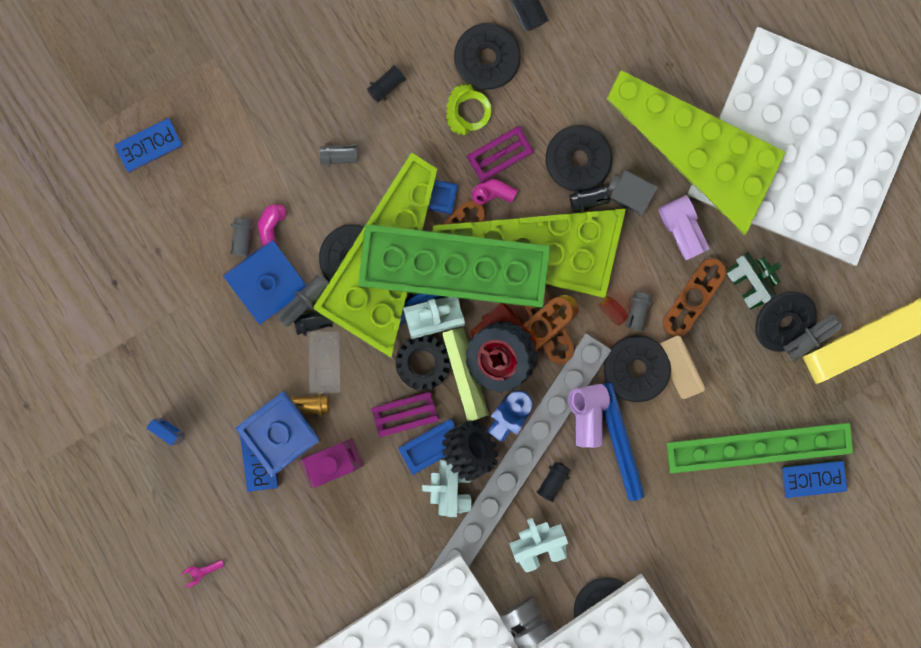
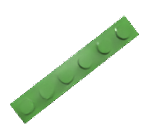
M850 423L666 443L670 474L853 454Z

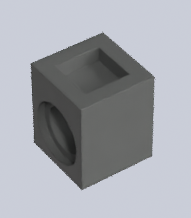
M625 170L621 176L615 174L607 190L612 192L609 197L611 201L641 217L658 187Z

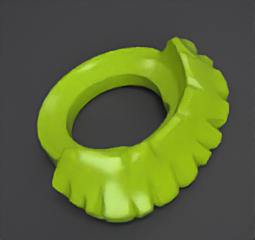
M462 84L452 90L448 98V109L446 110L447 123L454 133L457 132L458 135H466L469 131L484 127L491 117V105L487 97L475 91L471 84H464V86ZM468 99L480 101L484 107L483 118L477 123L465 121L458 115L460 102Z

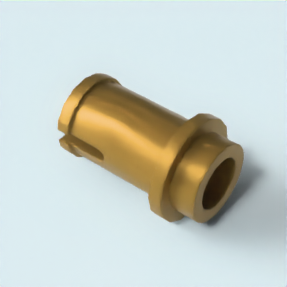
M318 393V396H291V400L295 405H303L302 407H297L303 415L318 414L319 417H323L324 414H329L330 412L329 396H323V393Z

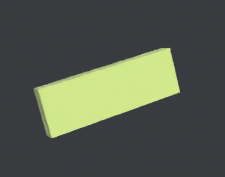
M464 327L444 332L442 335L467 420L471 421L488 416L489 412L481 385L477 383L475 377H472L471 371L467 367L466 350L469 348Z

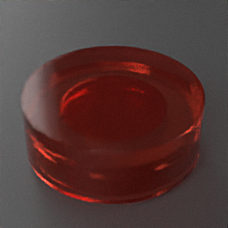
M607 296L599 303V307L604 314L616 325L621 326L628 319L627 312L612 297Z

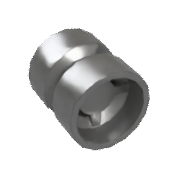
M533 596L513 606L500 616L508 632L515 633L513 640L518 648H532L554 633L548 620L540 617L542 610Z

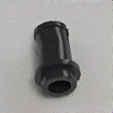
M393 65L377 81H371L369 83L370 86L366 90L377 103L381 100L386 101V96L402 82H405L406 78Z
M605 185L581 192L577 189L574 190L573 194H569L573 212L579 211L584 213V209L610 203V199L607 198L609 194Z
M317 311L304 315L301 314L294 321L297 335L303 334L307 336L306 333L333 327L332 320Z
M557 461L553 465H549L550 471L537 490V494L551 502H554V498L565 480L571 478L569 476L571 469Z

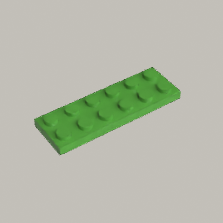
M365 224L358 286L543 308L550 246Z

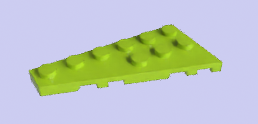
M621 70L607 96V100L700 193H703L743 235H746L786 152Z
M411 152L367 224L422 231L437 168ZM364 227L313 309L391 358L407 292L358 286Z
M626 209L433 226L432 232L550 246L546 285L605 298Z

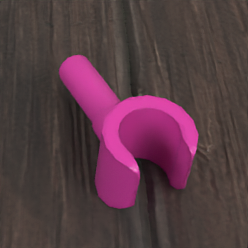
M220 560L199 569L197 567L187 568L181 572L180 576L190 573L194 580L184 587H193L206 574L223 568L224 564Z

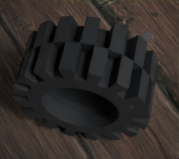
M426 335L405 341L399 348L395 359L396 371L402 382L416 390H430L439 386L446 379L450 370V359L446 347L436 338ZM419 351H427L435 359V367L427 375H419L411 367V359Z
M467 421L449 430L444 435L445 440L442 441V446L446 447V449L442 450L443 455L448 456V459L445 460L446 464H452L451 471L454 474L458 472V478H465V481L474 480L495 469L494 466L498 463V460L495 458L499 454L498 451L494 450V447L497 446L496 441L491 442L492 434L489 432L485 433L486 427L484 425L479 426L477 421Z

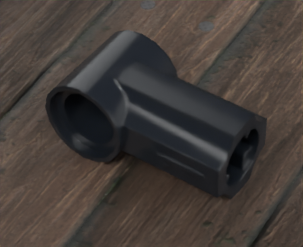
M509 0L524 33L540 27L549 21L539 0Z

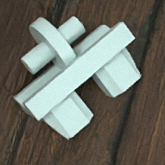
M444 297L436 300L431 299L425 303L403 308L411 339L465 325L458 298Z
M440 460L439 473H431V484L422 485V491L431 492L430 504H439L438 515L457 517V513L471 511V496L468 494H458V483H470L471 480L465 481V478H458V472L454 474L451 471L452 464L447 465L445 460Z
M533 518L527 520L529 529L518 532L521 539L509 543L516 563L519 562L525 572L538 569L540 564L537 555L547 551L552 562L567 558L566 544H568L561 524L549 528L547 522L535 526Z

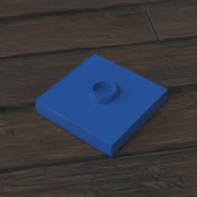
M273 239L223 274V277L259 325L288 305L296 297L294 295L296 291L300 292L307 286Z
M285 391L235 427L236 431L271 477L321 440Z

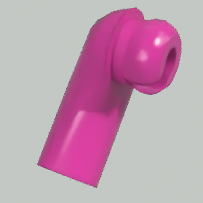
M490 179L475 186L472 191V199L475 203L483 205L499 197L512 204L518 190L497 179Z
M281 204L267 206L258 220L257 226L262 246L271 239L277 244L274 227L278 221L286 217V209Z

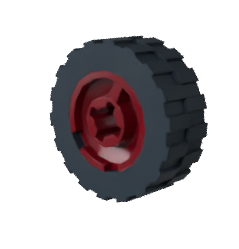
M496 321L477 332L474 338L470 340L469 348L466 350V363L471 371L470 374L472 377H475L479 385L485 386L490 391L509 392L519 387L533 374L532 371L537 365L538 353L535 350V342L530 338L531 335L522 329L523 327L514 325L509 321ZM500 352L503 354V361L498 358Z

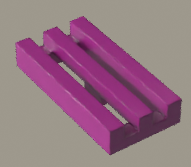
M517 126L466 155L482 183L530 156L534 151L520 126ZM516 135L520 139L479 163L475 160V158ZM524 146L525 150L483 174L482 168Z
M430 392L371 408L379 438L438 421ZM426 399V406L383 418L380 417L379 412ZM427 411L430 412L431 417L384 430L382 425Z

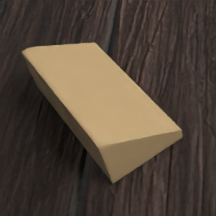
M677 335L659 343L669 358L671 364L670 376L680 397L686 399L704 392L706 388L681 336Z

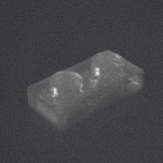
M340 331L309 332V393H340Z

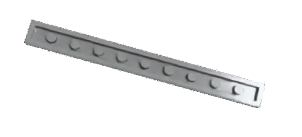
M585 333L575 348L572 358L565 363L474 501L471 511L467 512L427 574L459 553L467 566H470L570 414L571 409L568 398L571 390L589 385L611 349Z

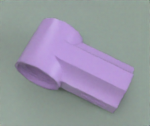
M687 195L658 207L660 216L667 230L672 232L685 261L710 249L696 221L698 219L696 211Z
M595 384L571 390L568 401L571 411L576 415V446L582 448L602 446V411L608 408L610 402L607 389L602 384Z

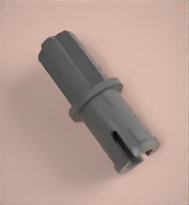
M318 274L300 292L296 291L294 293L296 297L277 314L281 324L288 327L307 309L309 311L313 310V305L319 300L329 284L323 276Z
M832 314L811 329L805 328L806 332L783 346V348L795 363L796 360L815 347L821 348V343L842 330V324Z

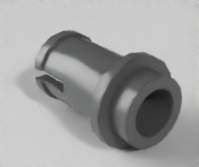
M326 143V146H320L321 165L327 164V167H330V164H357L356 144L329 146V143Z
M234 217V223H231L233 237L230 254L250 255L252 229H255V226L252 225L253 219Z
M635 291L634 296H630L632 303L625 327L644 331L649 307L654 302H651L652 295Z

